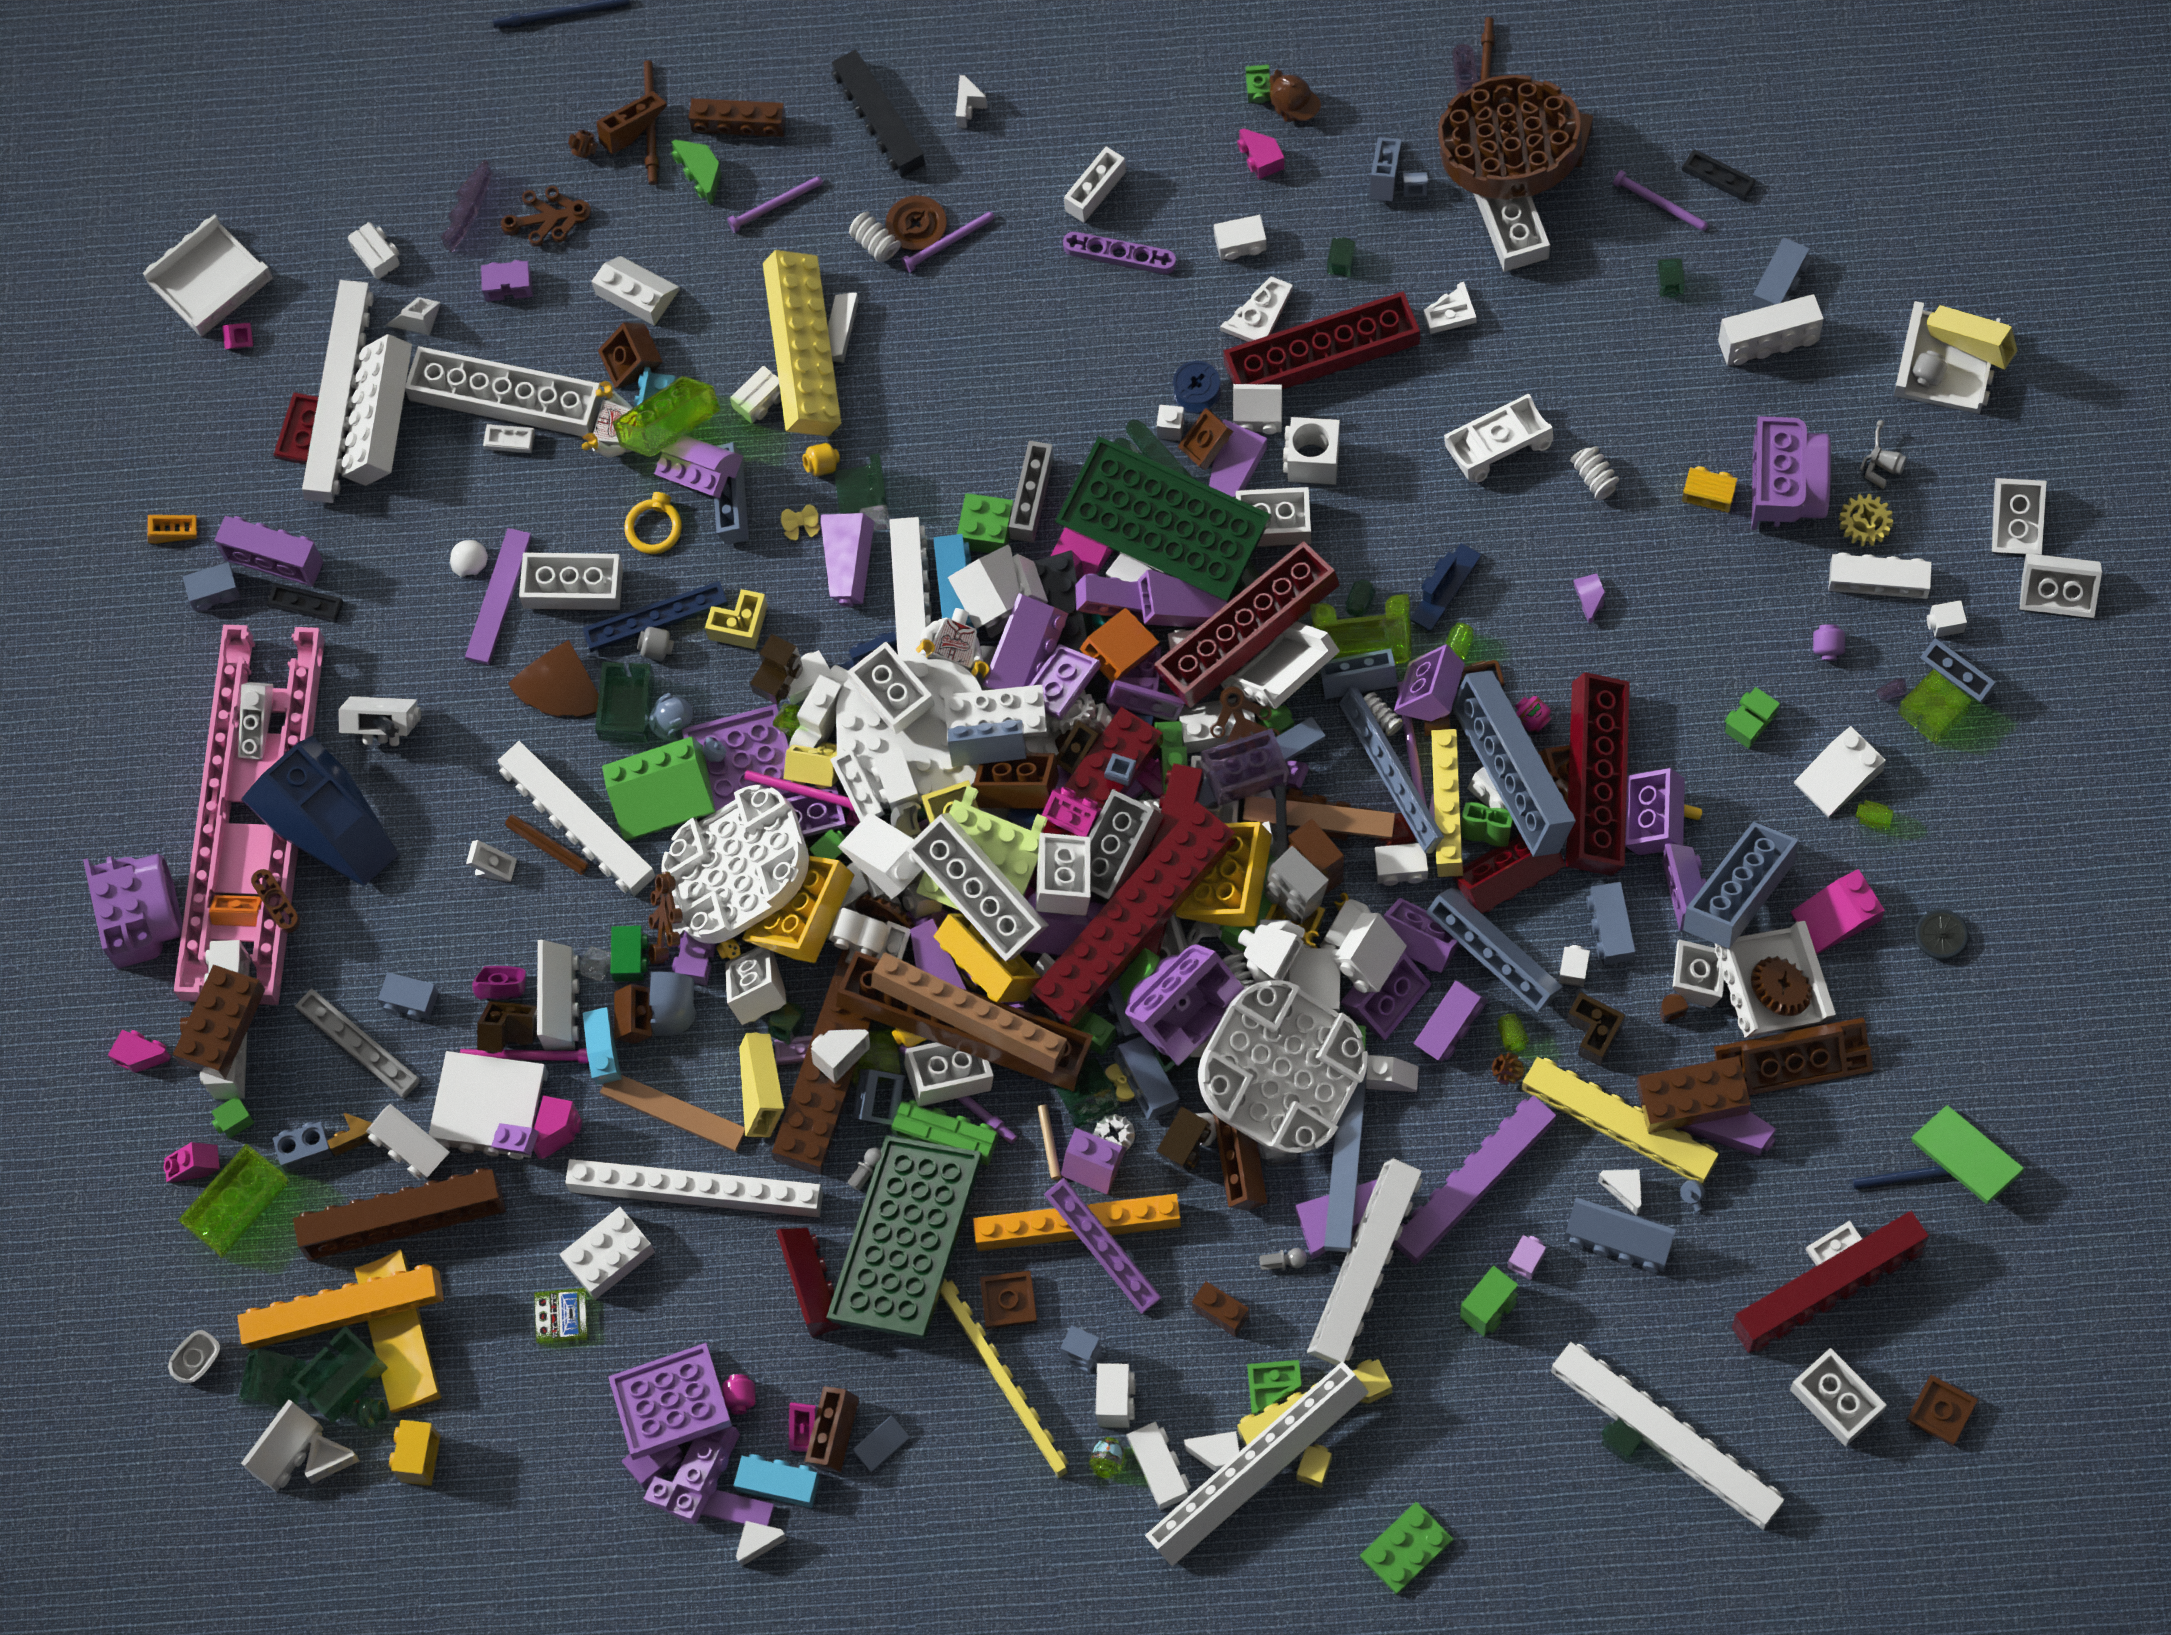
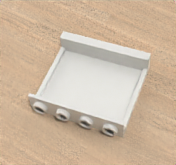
M215 214L211 218L204 220L194 232L187 234L178 245L169 249L156 263L149 265L143 273L148 284L201 337L273 279L269 268L263 262L259 263L220 224Z
M1915 301L1894 396L1980 414L1982 405L1987 406L1990 394L1989 391L1985 390L1987 384L1991 385L1994 370H1990L1991 363L1931 337L1927 320L1932 312L1923 310L1924 303ZM1929 350L1944 356V361L1948 368L1939 385H1930L1929 388H1924L1916 384L1917 379L1911 372L1918 356L1921 353H1927Z
M1295 622L1261 650L1235 675H1230L1224 680L1221 686L1224 689L1230 686L1238 687L1250 701H1257L1262 706L1267 705L1276 709L1337 655L1340 650L1327 632Z
M1805 921L1796 922L1793 926L1786 929L1738 937L1730 949L1715 944V953L1722 964L1723 978L1728 983L1731 1003L1736 1008L1738 1025L1743 1030L1745 1038L1824 1024L1836 1015ZM1768 956L1771 958L1779 956L1781 960L1787 958L1790 964L1796 963V968L1803 970V976L1809 978L1808 985L1812 986L1810 993L1813 995L1810 1005L1804 1012L1796 1016H1782L1767 1009L1757 999L1751 986V973L1754 966L1761 959L1764 960ZM1780 981L1779 983L1782 985V988L1784 990L1786 987H1784L1783 981Z
M446 1051L429 1135L447 1150L449 1147H455L466 1153H473L474 1150L484 1151L483 1153L489 1156H498L500 1153L507 1154L508 1157L518 1160L523 1159V1157L531 1158V1155L499 1151L492 1148L491 1145L499 1123L534 1127L542 1083L547 1081L548 1070L544 1064Z

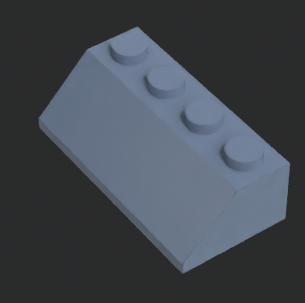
M1576 1197L1564 1240L1569 1241L1568 1243L1573 1247L1583 1248L1584 1246L1593 1249V1252L1598 1255L1608 1256L1609 1254L1618 1257V1260L1622 1263L1643 1265L1645 1270L1656 1273L1664 1271L1676 1229Z

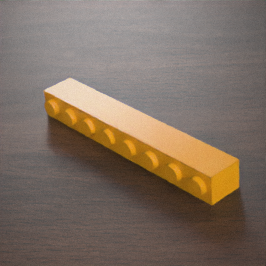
M1177 1194L1087 1204L1111 1235L1181 1227ZM1055 1208L973 1218L978 1251L1080 1239Z
M419 1265L413 1271H396L391 1273L389 1277L369 1278L366 1280V1283H349L343 1285L342 1289L334 1291L332 1289L321 1290L315 1296L302 1295L295 1297L294 1301L274 1302L268 1308L247 1309L246 1313L237 1315L241 1344L253 1350L442 1302L444 1297L440 1272L430 1265Z

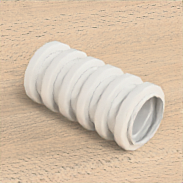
M1375 692L1367 694L1364 700L1382 731H1385L1387 736L1394 735L1401 728L1403 720L1401 718L1397 719L1398 715L1396 713L1392 714L1393 710L1387 708V704L1382 703L1380 697L1376 698L1377 694Z

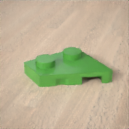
M1299 1360L1247 1364L1251 1412L1254 1415L1301 1388Z

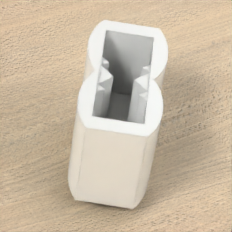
M842 908L837 912L829 940L833 941L834 946L840 949L847 950L852 948L855 951L876 957L880 954L889 926L877 920L867 918L855 911Z

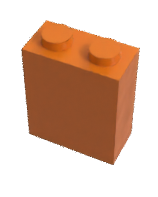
M1124 608L1089 635L1080 647V650L1085 655L1100 660L1101 666L1099 670L1114 683V680H1119L1150 656L1159 644V641L1138 621L1135 615L1131 614L1127 608Z

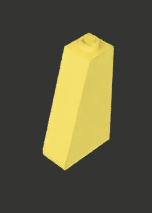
M1941 305L1935 312L1930 314L1927 320L1931 337L2004 370L2017 352L2013 330L2009 325Z
M757 1032L746 1033L739 1047L746 1137H770L784 1110L770 1034H760Z

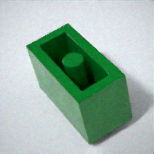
M612 926L610 974L614 982L644 981V972H648V958L644 957V949L649 947L648 934L644 933L642 926Z

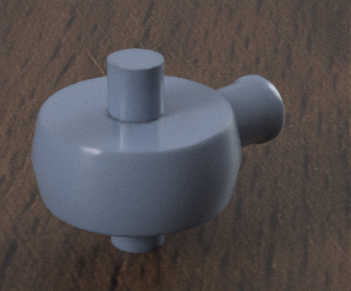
M707 737L705 740L707 744L703 750L704 755L710 762H721L726 756V748L720 741L715 742L712 737Z
M1698 1180L1684 1182L1680 1190L1683 1200L1693 1204L1695 1212L1703 1210L1700 1201L1705 1195V1189L1702 1183Z

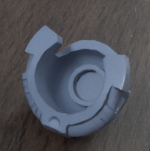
M667 693L656 701L655 707L650 713L649 725L655 735L667 742L673 743L684 738L681 729L687 728L691 722L693 709L685 699L674 697Z

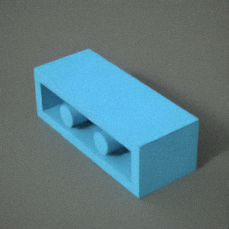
M750 1454L749 1457L741 1456L734 1483L737 1492L812 1508L820 1479L818 1473L814 1472V1468L805 1465L795 1468L782 1460H774V1463L764 1461V1457Z

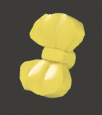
M808 504L801 512L797 513L790 509H785L781 514V523L786 531L784 535L790 540L796 541L799 535V526L804 525L809 537L815 536L820 529V525H817L819 518L815 507Z
M1118 1064L1110 1065L1104 1072V1078L1114 1082L1115 1087H1117L1115 1098L1120 1102L1133 1099L1135 1095L1127 1083V1077L1123 1075Z

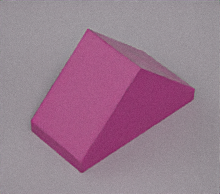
M790 1403L789 1450L807 1452L818 1410L817 1406Z

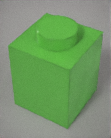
M238 1096L211 1111L215 1117V1120L212 1121L214 1127L219 1134L224 1132L228 1139L255 1123Z

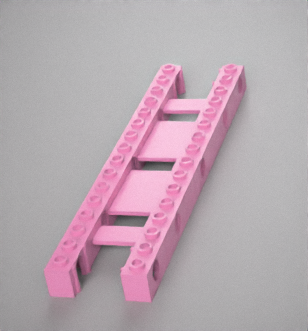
M223 625L174 993L180 1001H197L205 984V974L209 972V965L206 964L205 956L206 950H210V941L240 940L241 942H254L253 954H250V959L256 967L257 979L260 980L265 988L259 1004L279 1005L288 933L280 930L263 901L261 910H258L256 927L212 925L209 910L214 895H258L252 886L251 877L260 869H266L272 873L289 902H292L298 847L277 835L267 825L229 823L232 802L244 803L241 798L269 767L298 742L313 736L325 642L319 628L295 627L294 634L291 637L298 649V661L296 658H291V662H288L290 670L287 689L273 688L271 713H286L285 726H282L281 734L267 733L263 759L238 758L241 685L247 683L248 675H251L249 667L252 647H255V643L247 625ZM264 877L261 878L260 884L264 886L266 891L270 890L271 888ZM279 895L271 897L269 905L273 907L280 905L282 897ZM284 910L281 912V915L287 925H289V917Z

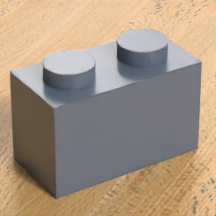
M229 562L182 576L189 602L194 611L207 610L213 605L230 603L236 598L241 597L235 573Z
M387 972L378 1001L383 1010L388 1013L397 1014L401 1012L414 1020H421V1018L429 1020L439 992L435 984Z

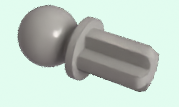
M871 1148L867 1150L864 1155L865 1163L858 1162V1168L848 1180V1184L853 1189L861 1190L869 1177L873 1176L874 1171L872 1169L876 1167L877 1162L881 1159L880 1149Z
M1293 1248L1286 1255L1283 1254V1250H1280V1253L1261 1255L1259 1257L1261 1270L1278 1268L1285 1270V1265H1289L1292 1268L1298 1269L1306 1264L1307 1255L1300 1248Z

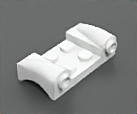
M1527 394L1444 435L1445 447L1469 482H1481L1488 476L1490 471L1489 464L1527 445H1530L1534 451L1548 449L1553 441V428L1541 417L1531 396Z

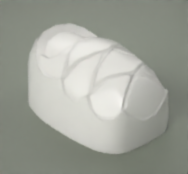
M203 1330L192 1333L180 1344L169 1360L168 1369L171 1376L181 1383H191L199 1379L217 1357L220 1350L218 1341Z

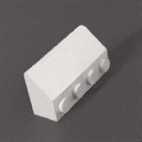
M538 940L537 1036L544 1050H575V1041H579V1027L575 1026V1017H579V1003L575 1002V994H579V980L575 979V970H579V956L575 955L570 946Z

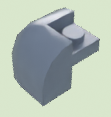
M651 972L649 1005H652L653 1019H651L650 1023L655 1036L680 1034L687 1030L694 1022L696 1015L693 1005L695 980L692 977L675 972Z

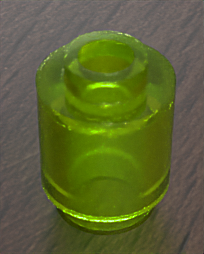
M1456 623L1455 627L1451 628L1445 645L1447 644L1460 659H1465L1474 639V629L1467 624Z
M1865 800L1864 804L1859 803L1855 818L1860 819L1859 824L1880 830L1882 828L1889 829L1894 810L1888 809L1887 805Z
M1515 1013L1499 1018L1497 1020V1029L1505 1049L1512 1051V1053L1524 1050L1526 1044L1529 1043V1038L1521 1019L1517 1018Z

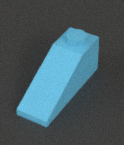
M608 1008L584 1012L586 1048L592 1079L597 1085L621 1080L622 1077Z

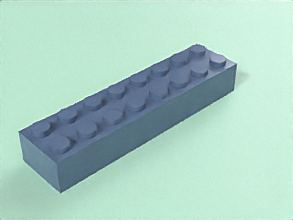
M1493 671L1466 674L1452 705L1457 719L1485 767L1532 856L1559 853L1575 823L1573 813L1565 803L1562 793L1559 792L1552 775L1545 767L1542 757L1535 749L1530 736L1526 733L1520 718L1516 715L1510 700L1506 697Z

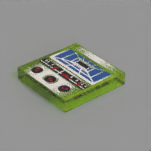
M585 1288L534 1292L537 1344L588 1340L587 1295Z

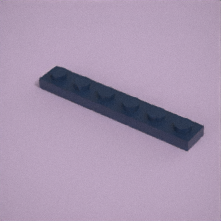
M718 581L583 627L582 630L591 653L638 637L641 631L645 632L648 627L661 629L708 613L711 606L722 608L728 606L721 583Z

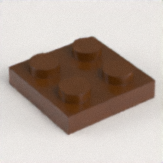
M1205 408L1178 447L1200 468L1206 471L1234 431L1212 411Z
M1031 1270L980 1277L986 1329L1037 1323Z
M1930 1375L1906 1422L1954 1446L1978 1399Z

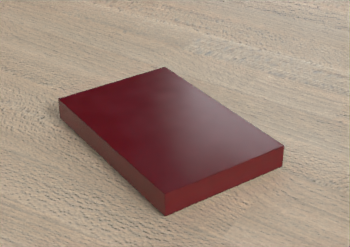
M293 392L273 454L275 459L307 464L319 397Z

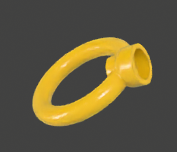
M654 492L652 499L640 502L628 513L625 521V535L635 549L646 554H659L669 550L678 541L682 530V521L678 511L671 505L672 497L661 492ZM649 509L662 513L666 512L672 521V531L669 537L655 545L643 543L637 538L634 531L637 517Z

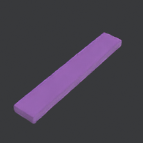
M507 529L465 655L466 660L490 665L522 568L523 553H527L532 538L531 533Z
M1062 1178L1044 1193L1050 1203L1141 1314L1162 1298L1065 1178Z

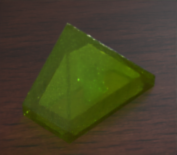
M784 703L773 720V726L792 738L795 731L800 727L797 714L802 706Z

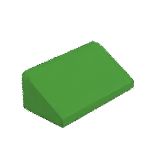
M1147 948L1140 952L1119 978L1118 984L1125 1003H1127L1134 986L1151 976L1160 961V957Z

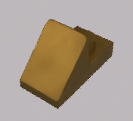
M344 1113L350 1130L347 1132L340 1131L327 1140L335 1157L370 1142L368 1139L370 1134L366 1130L372 1123Z

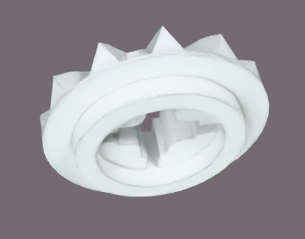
M1117 1114L1105 1116L1100 1122H1097L1094 1134L1127 1147L1126 1150L1131 1147L1135 1137L1133 1125L1126 1117L1118 1116ZM1110 1126L1116 1131H1121L1118 1133L1119 1142L1113 1136L1107 1137L1110 1134Z

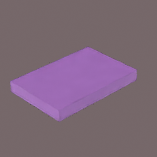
M1059 644L1029 685H1043L1045 714L1062 720L1100 668V660Z

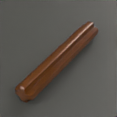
M511 814L505 821L507 828L580 875H583L588 869L589 865L585 860L517 816Z

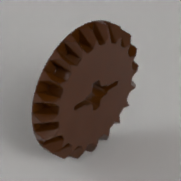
M920 195L905 197L896 202L889 210L885 222L886 229L889 231L888 235L892 234L895 236L894 242L900 241L903 250L910 249L912 252L915 250L922 251L939 241L947 227L946 215L940 204L929 197ZM920 221L921 227L915 226L912 228V222L917 223Z
M865 895L861 896L855 904L857 913L861 915L864 914L884 923L890 921L909 929L915 927L912 919L906 916L905 911L900 910L899 906L893 905L892 902H888L884 898L877 897L873 899L872 896Z
M1768 956L1764 960L1761 959L1754 966L1751 973V986L1757 999L1767 1009L1782 1016H1796L1804 1012L1810 1005V1000L1813 997L1810 993L1812 986L1808 985L1809 978L1803 976V970L1796 968V963L1790 964L1787 958L1781 960L1779 956L1774 958ZM1780 981H1783L1784 987H1786L1784 990L1782 988V985L1779 983Z

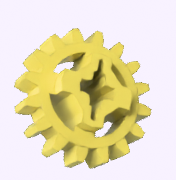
M1858 494L1857 501L1850 498L1848 505H1843L1842 513L1839 516V520L1842 521L1840 529H1846L1844 537L1851 535L1852 543L1854 544L1857 540H1860L1861 546H1864L1866 541H1869L1870 545L1874 546L1875 539L1882 542L1884 535H1889V527H1892L1893 520L1890 519L1892 511H1886L1888 503L1886 502L1881 505L1880 497L1878 496L1875 500H1872L1871 494L1867 495V499H1863L1862 495ZM1857 509V513L1853 514L1852 517H1850L1852 512ZM1882 523L1880 528L1875 531V527Z

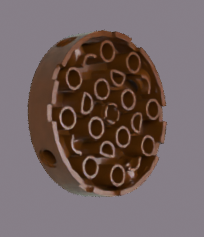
M1503 75L1473 84L1472 89L1465 93H1458L1448 103V108L1444 115H1441L1438 125L1440 157L1447 174L1454 182L1467 191L1488 198L1517 199L1534 196L1548 190L1561 182L1573 170L1582 149L1580 115L1575 102L1570 96L1567 97L1562 93L1561 88L1547 80L1543 82L1532 80V76Z

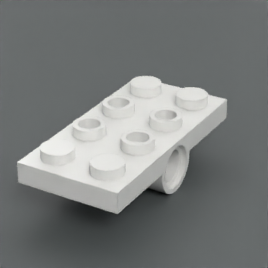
M1043 685L944 695L947 742L948 729L956 726H976L981 723H1001L1006 720H1022L1025 737L1047 735Z

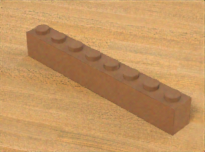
M884 952L873 970L871 987L1044 1070L1053 1073L1064 1055L1067 1039Z

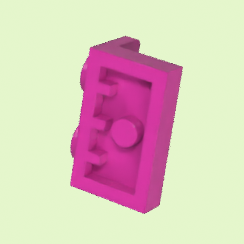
M1067 787L1052 790L1042 816L1046 817L1049 822L1078 836L1088 837L1097 816L1102 811L1101 808L1097 807L1098 803L1086 797L1081 799L1075 796L1076 792Z

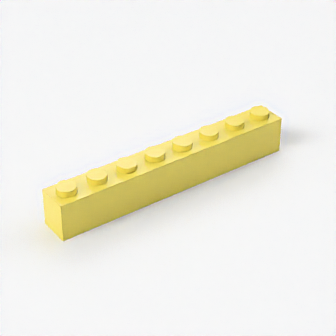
M1536 1058L1523 1080V1091L1532 1096L1534 1095L1545 1103L1689 1180H1698L1702 1185L1705 1183L1718 1158V1153L1715 1152L1712 1146L1706 1143L1700 1144L1692 1140V1136L1684 1131L1677 1132L1669 1129L1648 1133L1641 1108L1636 1106L1632 1108L1625 1104L1621 1097L1614 1094L1610 1096L1602 1092V1088L1595 1083H1586L1580 1080L1576 1073L1570 1070H1566V1072L1561 1070L1550 1059Z

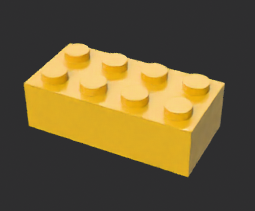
M963 913L948 914L934 935V938L940 943L941 949L949 953L956 960V964L960 968L965 969L972 976V981L981 986L987 992L989 999L996 1003L1027 1001L1032 993L1031 989L1042 978L1019 954L1014 959L1005 961Z

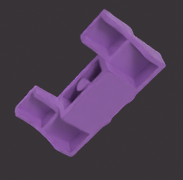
M730 1426L693 1439L673 1482L654 1476L643 1498L645 1503L660 1508L682 1521L696 1525L710 1495L717 1488V1480L721 1472L727 1468L728 1458L740 1436L738 1430Z

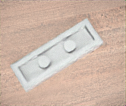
M851 748L831 758V763L860 822L868 813H872L876 817L884 815L885 813L854 750Z

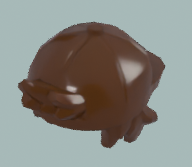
M1278 69L1275 70L1274 75L1270 76L1271 103L1274 105L1277 114L1281 115L1285 122L1307 121L1318 113L1321 107L1320 99L1310 90L1306 81L1296 75H1283L1282 71Z

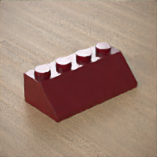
M1519 834L1510 839L1508 846H1498L1464 865L1463 876H1452L1466 900L1482 914L1483 912L1491 911L1504 900L1514 898L1518 892L1525 888L1535 886L1539 880L1556 874L1559 869L1566 865L1560 852L1533 857L1522 835Z
M808 1228L776 1230L811 1337L840 1329V1324L832 1323L826 1318L832 1302L831 1296H834L835 1292L831 1280L826 1282L823 1274L828 1272L824 1258L818 1259L816 1250L820 1249L816 1234L810 1235Z

